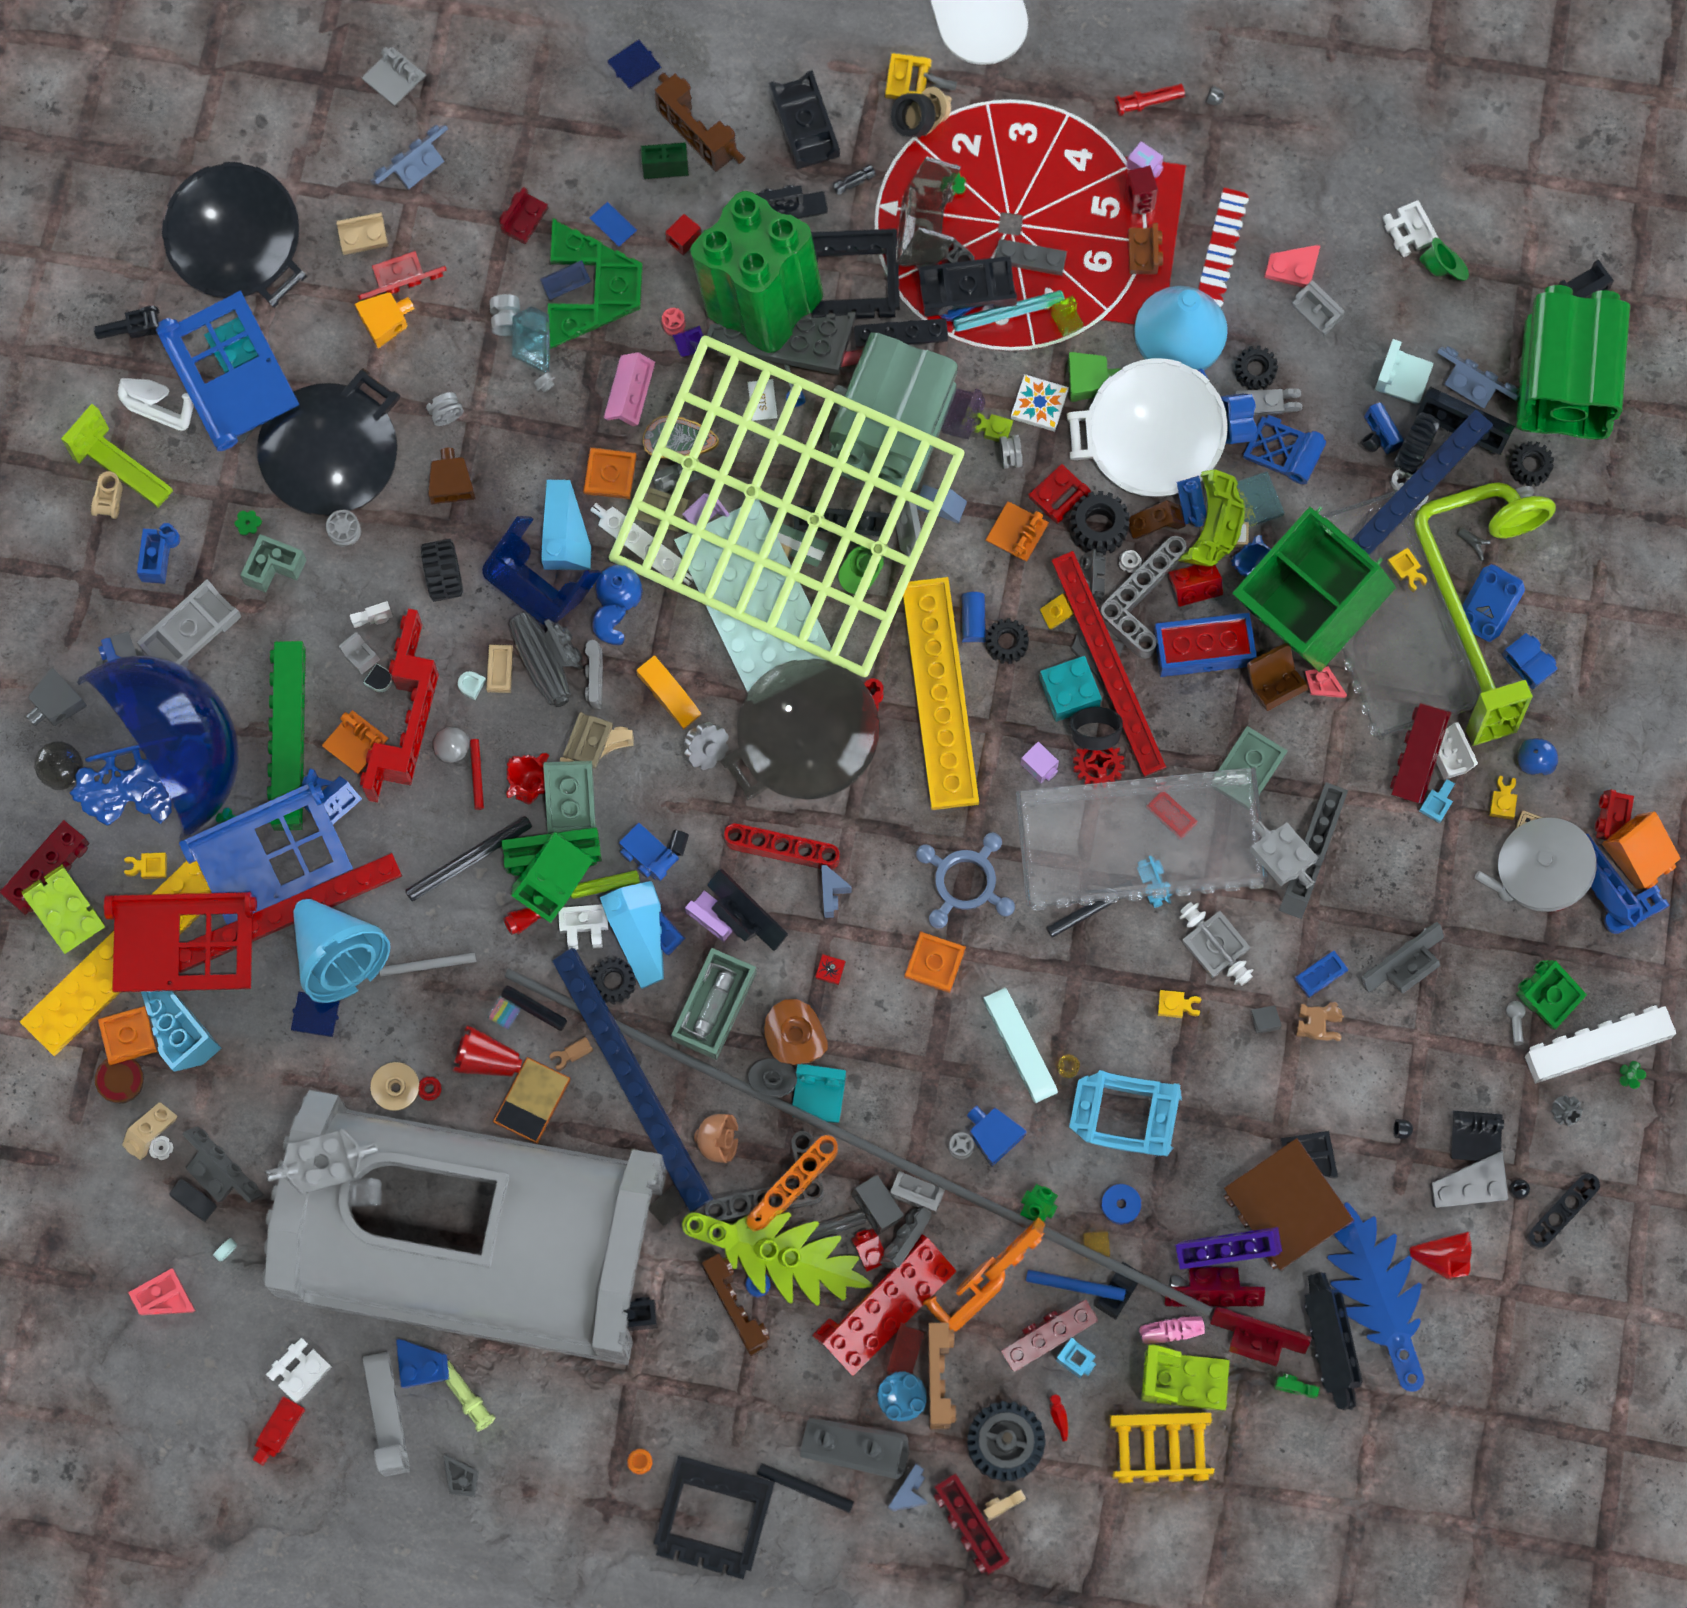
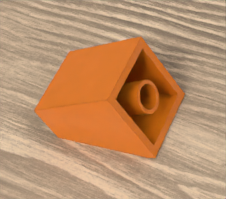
M1655 811L1637 814L1602 843L1636 889H1650L1658 883L1657 878L1660 875H1666L1676 868L1675 863L1681 859Z

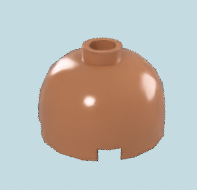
M713 1114L700 1124L699 1129L695 1132L694 1139L699 1151L706 1159L720 1163H727V1161L731 1162L738 1146V1139H734V1131H738L736 1118L728 1114Z

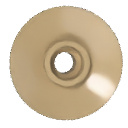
M399 1062L385 1064L372 1077L370 1087L372 1097L379 1106L386 1110L398 1111L405 1109L418 1096V1076L406 1064ZM395 1084L401 1087L398 1092L392 1091V1087Z

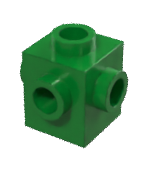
M1036 1184L1032 1192L1026 1191L1021 1201L1024 1207L1020 1215L1032 1221H1035L1038 1217L1043 1222L1046 1221L1047 1217L1052 1219L1058 1208L1054 1204L1058 1195L1053 1193L1051 1189Z

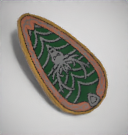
M661 416L653 420L643 434V445L650 455L654 451L668 416ZM678 417L666 447L682 455L689 456L701 424ZM711 430L699 455L707 453L719 445V438Z

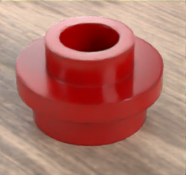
M425 1077L420 1080L418 1095L423 1100L433 1101L440 1096L442 1086L438 1079ZM427 1086H433L434 1091L426 1093L425 1089Z

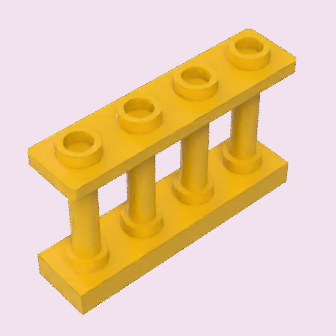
M1211 1413L1117 1415L1109 1418L1110 1429L1116 1428V1432L1119 1433L1120 1471L1112 1473V1478L1118 1479V1483H1133V1478H1143L1144 1482H1159L1158 1478L1168 1477L1170 1482L1184 1481V1477L1193 1476L1194 1481L1209 1480V1476L1214 1475V1468L1206 1469L1204 1430H1206V1426L1212 1423ZM1181 1426H1191V1430H1194L1196 1469H1181L1179 1431ZM1156 1427H1166V1431H1169L1171 1470H1155L1154 1431H1156ZM1131 1428H1141V1432H1144V1471H1130L1128 1432H1131Z

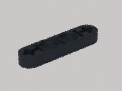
M1590 1173L1584 1174L1567 1190L1527 1234V1241L1530 1247L1537 1250L1543 1249L1560 1233L1598 1192L1600 1181L1597 1176ZM1583 1180L1586 1182L1591 1180L1593 1182L1591 1187L1594 1190L1588 1189L1581 1196L1578 1192L1585 1185ZM1566 1197H1575L1578 1200V1207L1576 1209H1569L1565 1204ZM1551 1214L1560 1215L1562 1218L1560 1226L1554 1227L1549 1223V1216ZM1546 1227L1549 1231L1542 1238L1544 1243L1541 1241L1536 1243L1533 1233L1539 1234Z

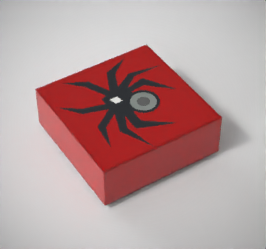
M822 954L816 979L839 985L846 961Z

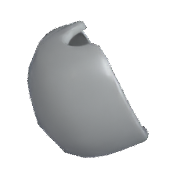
M447 727L440 730L433 740L435 755L443 762L454 763L462 760L470 748L468 734L457 727Z

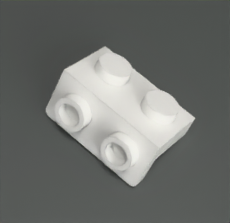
M1459 722L1453 723L1446 729L1436 761L1444 779L1466 774L1478 764Z

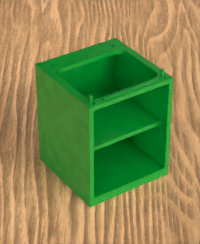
M1309 506L1232 594L1257 619L1281 640L1288 643L1296 653L1318 672H1321L1397 587L1381 566H1379L1383 560L1381 557L1377 562L1372 560L1367 552L1326 517L1323 518L1318 514L1323 509L1321 506L1316 511Z

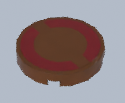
M105 1059L98 1066L95 1074V1086L98 1093L109 1102L124 1104L132 1101L141 1093L143 1088L144 1073L141 1066L134 1059L109 1065L108 1060Z

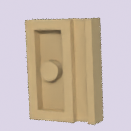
M382 213L336 221L343 255L388 246Z

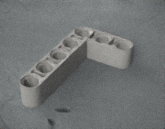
M1172 536L1167 539L1101 606L1100 614L1106 628L1134 654L1143 659L1150 658L1154 654L1157 640L1154 634L1130 612L1168 575V572H1171L1180 563L1178 560L1185 554L1187 546L1185 540L1180 536ZM1172 546H1176L1181 551L1179 553H1173L1170 551L1169 548ZM1156 562H1161L1162 564H1164L1165 567L1163 569H1157L1153 566V564ZM1140 578H1145L1146 580H1148L1149 583L1147 585H1141L1137 582V580ZM1129 594L1133 599L1131 601H1124L1121 596ZM1112 610L1117 615L1111 618L1106 616L1105 612ZM1130 626L1134 631L1126 633L1122 630V627ZM1146 641L1150 643L1151 647L1144 649L1139 643Z
M389 1352L363 1356L379 1449L374 1450L378 1471L385 1477L410 1472Z

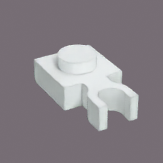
M388 601L365 608L366 611L350 615L354 628L369 622L370 624H382L393 617Z

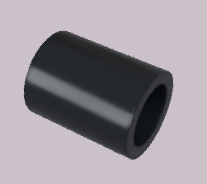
M673 830L668 849L672 850V854L675 853L677 856L684 855L689 834Z

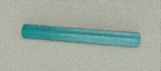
M1059 290L1018 301L1017 306L991 308L953 319V325L955 330L959 332L1060 305L1065 301L1064 294Z

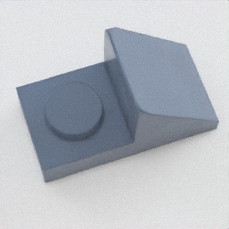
M923 485L919 496L933 502L938 489ZM949 489L938 516L959 523L967 501ZM916 505L917 509L929 513V510Z
M821 865L824 918H833L834 910H838V895L833 896V894L852 893V887L827 865Z
M915 1464L889 1505V1510L894 1512L927 1505L928 1502L912 1492L913 1488L918 1490L926 1478L922 1476L923 1468Z

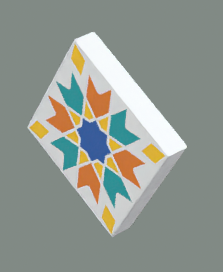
M1024 374L1011 419L1055 432L1069 387Z

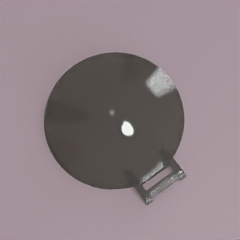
M822 659L793 660L783 663L765 673L748 691L747 697L740 708L737 721L739 748L724 757L721 763L724 768L729 769L743 789V795L747 801L753 799L767 788L783 796L803 800L819 799L834 795L853 784L865 772L875 755L880 734V722L876 704L864 683L846 668ZM741 758L758 782L754 786H751L736 764Z

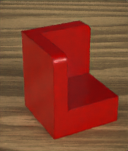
M683 214L665 232L666 242L684 255L701 235V227L686 214Z

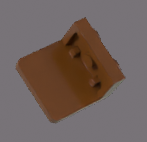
M1288 643L1275 647L1273 650L1254 658L1247 664L1253 695L1266 711L1308 690L1307 683L1295 670L1291 647Z

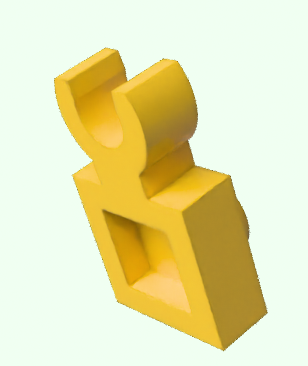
M1408 548L1388 559L1387 563L1398 579L1402 581L1407 578L1408 587L1412 592L1417 590L1414 581L1418 580L1423 586L1426 585V577L1417 572L1420 570L1421 565Z
M1500 776L1497 780V788L1500 792L1493 791L1489 816L1513 820L1515 817L1517 795L1511 794V791L1516 785V779L1512 778L1510 786H1505L1502 782L1503 776Z
M141 853V860H136L134 857L124 858L126 864H134L133 869L124 870L126 876L133 877L141 872L142 879L167 878L166 853Z
M1160 990L1158 1016L1182 1018L1183 1011L1191 1016H1199L1200 1010H1193L1191 1004L1200 1003L1201 998L1194 996L1186 1000L1184 999L1185 992Z

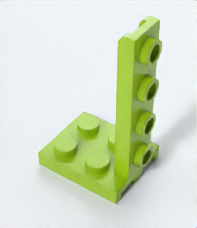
M91 404L61 438L70 456L79 464L86 456L90 457L107 471L115 473L119 480L159 508L173 492L172 488L103 437L109 431V428L100 410Z

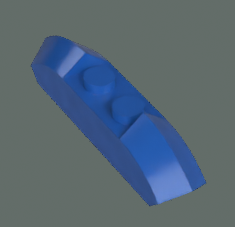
M1586 834L1593 845L1597 860L1596 875L1591 885L1595 896L1602 901L1605 910L1614 919L1624 925L1636 927L1643 917V907L1590 835Z

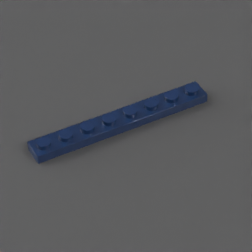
M1475 410L1352 540L1367 552L1370 557L1490 431L1493 424Z

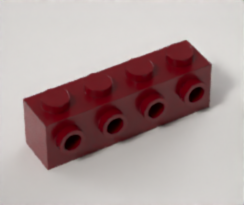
M1420 703L1419 707L1416 706L1412 714L1414 723L1412 730L1409 729L1405 736L1404 743L1407 746L1405 752H1401L1397 766L1400 768L1398 775H1394L1391 781L1390 789H1393L1391 795L1416 803H1424L1452 712L1424 703Z
M63 820L0 890V894L24 915L34 911L22 895V891L38 880H41L45 886L48 883L44 876L61 865L69 872L72 867L71 864L77 857L80 858L86 853L87 846L90 843L82 834Z
M955 1473L934 1487L936 1494L933 1495V1498L940 1508L945 1507L948 1511L949 1516L946 1518L953 1530L958 1528L963 1537L960 1538V1541L967 1552L972 1550L976 1559L973 1562L981 1574L985 1572L989 1576L1008 1564L1010 1559L957 1474Z

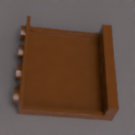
M1298 1138L1224 1188L1227 1193L1223 1197L1231 1208L1236 1205L1241 1213L1237 1217L1245 1228L1250 1226L1254 1231L1278 1227L1282 1252L1276 1256L1265 1258L1273 1269L1278 1267L1281 1272L1335 1233L1355 1222Z

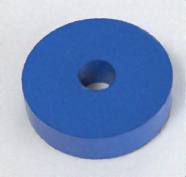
M1125 1184L1110 1187L1102 1198L1101 1207L1103 1214L1114 1224L1124 1225L1131 1223L1137 1218L1141 1210V1198L1138 1192ZM1120 1200L1124 1201L1126 1207L1119 1208L1117 1202Z

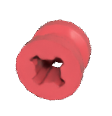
M669 308L663 313L662 325L665 333L673 336L684 331L685 318L680 309Z

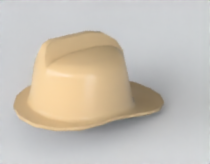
M929 87L921 93L930 98L936 112L935 123L927 134L939 123L945 121L951 112L950 102L952 98L946 96L936 87ZM913 102L910 105L906 114V122L911 129L916 128L921 120V109L917 102Z

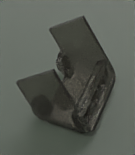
M927 156L922 162L902 198L895 260L897 265L908 267L940 262L942 258H946L954 237L942 234L944 208L947 203H951L954 197L952 183L960 172L961 166Z

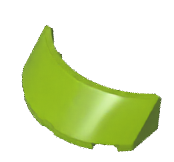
M1216 469L1201 472L1207 494L1206 522L1200 537L1179 558L1178 561L1208 567L1215 565L1233 550L1240 538L1242 525L1244 524L1245 509L1244 500L1240 498L1237 489L1238 482L1234 476Z

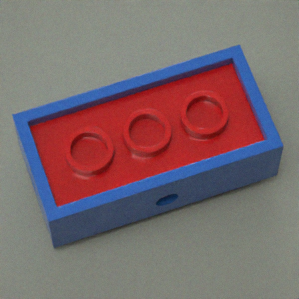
M1250 613L1155 624L1153 633L1157 640L1156 653L1160 677L1247 667V664L1257 657Z

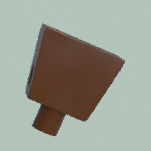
M447 447L441 449V460L431 462L429 482L431 505L474 500L475 493L464 458H455L454 448Z

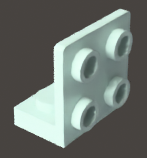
M1393 339L1375 390L1418 405L1433 363L1403 353V351L1399 350L1402 342Z

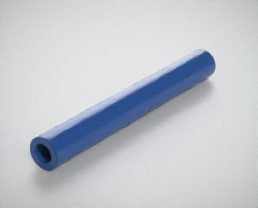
M1028 1270L1026 1282L1120 1301H1124L1126 1289L1033 1270Z

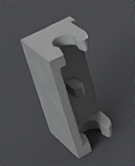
M1313 280L1295 296L1297 299L1292 303V306L1323 336L1342 321L1345 313Z
M900 1171L897 1174L890 1195L892 1198L916 1208L925 1207L931 1211V1214L936 1215L945 1189Z

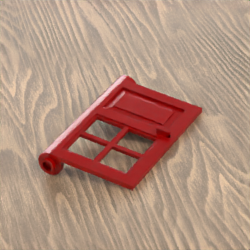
M252 892L106 895L104 898L105 919H114L112 992L251 989L253 911H257V898L252 897ZM238 914L237 941L211 942L212 915ZM180 915H206V942L180 943ZM211 947H237L236 974L210 975ZM180 948H205V975L179 976Z

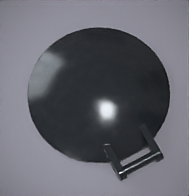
M223 162V164L212 167L207 166L183 181L169 200L165 219L162 223V239L166 250L165 253L176 273L194 289L220 298H227L240 290L243 296L259 292L275 308L279 304L278 301L300 280L303 281L308 277L292 261L299 240V218L296 206L287 189L269 172L257 166L243 164L242 162ZM290 268L294 274L271 295L266 289Z
M362 368L348 385L319 383L294 391L293 393L300 405L262 424L257 442V458L262 476L270 490L291 508L310 515L313 513L330 516L339 510L351 511L356 508H362L370 503L388 484L395 469L398 449L396 433L387 414L399 401L401 395L383 386L371 377L366 369ZM365 383L386 400L380 404L360 389L361 385Z

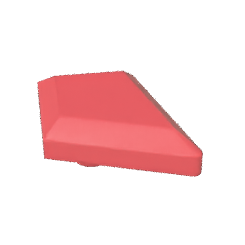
M1328 666L1321 672H1318L1316 669L1305 671L1310 695L1346 698V692Z

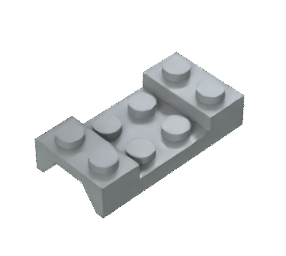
M206 580L145 634L137 644L173 680L189 665L188 661L221 631L225 633L242 616Z

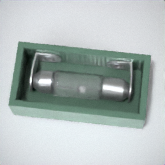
M711 948L671 1034L672 1041L717 1060L757 974L756 967Z

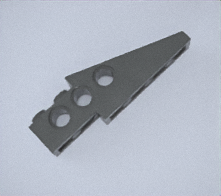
M1327 782L1325 783L1304 842L1318 857L1317 862L1305 871L1314 881V884L1306 889L1298 878L1290 880L1279 911L1302 919L1348 790Z

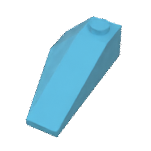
M547 480L542 537V564L544 570H591V544L570 480Z
M174 991L141 992L147 1014L151 1018L153 1034L158 1042L159 1054L174 1072L203 1065L222 1049Z

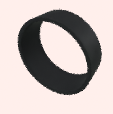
M1088 707L1081 709L1070 720L1073 740L1077 745L1088 750L1109 749L1120 740L1123 720L1117 712L1108 708ZM1089 723H1103L1113 727L1116 732L1104 737H1090L1079 733L1077 729Z

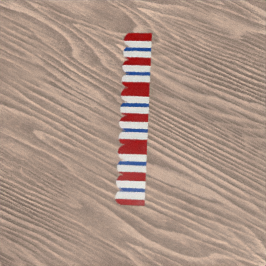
M1223 188L1198 290L1212 297L1220 307L1224 302L1220 295L1224 294L1227 290L1226 284L1223 282L1230 278V273L1226 269L1231 268L1233 265V260L1229 256L1234 255L1236 252V247L1232 243H1236L1239 240L1237 230L1242 227V220L1239 218L1243 217L1246 213L1242 205L1246 204L1249 200L1246 193L1228 188Z

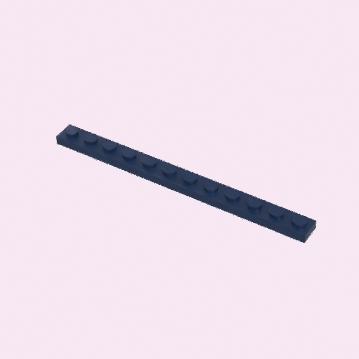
M570 948L554 959L553 963L657 1153L662 1155L665 1167L690 1212H695L712 1201L713 1197L575 948Z

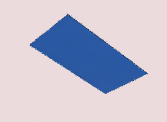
M608 202L590 217L618 246L637 231Z

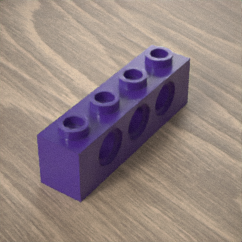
M1278 1227L1181 1241L1176 1244V1251L1180 1269L1276 1256L1282 1252Z

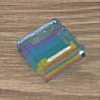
M499 996L487 1017L509 1030L521 1008Z

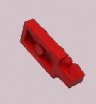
M282 1397L255 1444L259 1448L253 1458L256 1463L264 1466L270 1455L275 1458L277 1453L281 1452L306 1409L286 1397Z

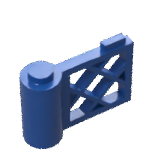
M1268 415L1267 418H1261L1257 426L1255 440L1250 441L1243 459L1284 474L1296 483L1307 484L1326 445L1324 436L1317 431L1303 433L1281 424V419ZM1266 425L1274 428L1276 435L1264 439L1261 432ZM1288 435L1297 437L1295 444L1285 447L1282 437ZM1279 439L1282 449L1270 453L1266 443ZM1260 445L1264 446L1267 453L1260 457L1251 454L1253 448ZM1284 453L1287 459L1284 467L1275 464L1272 457Z

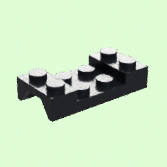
M813 70L808 71L799 80L789 83L769 82V91L780 116L796 169L839 158L840 148Z
M1011 256L919 267L925 317L948 314V310L986 305H993L994 308L1017 306Z

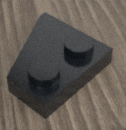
M1329 1131L1280 1139L1282 1149L1298 1138L1323 1176L1332 1179L1338 1178Z

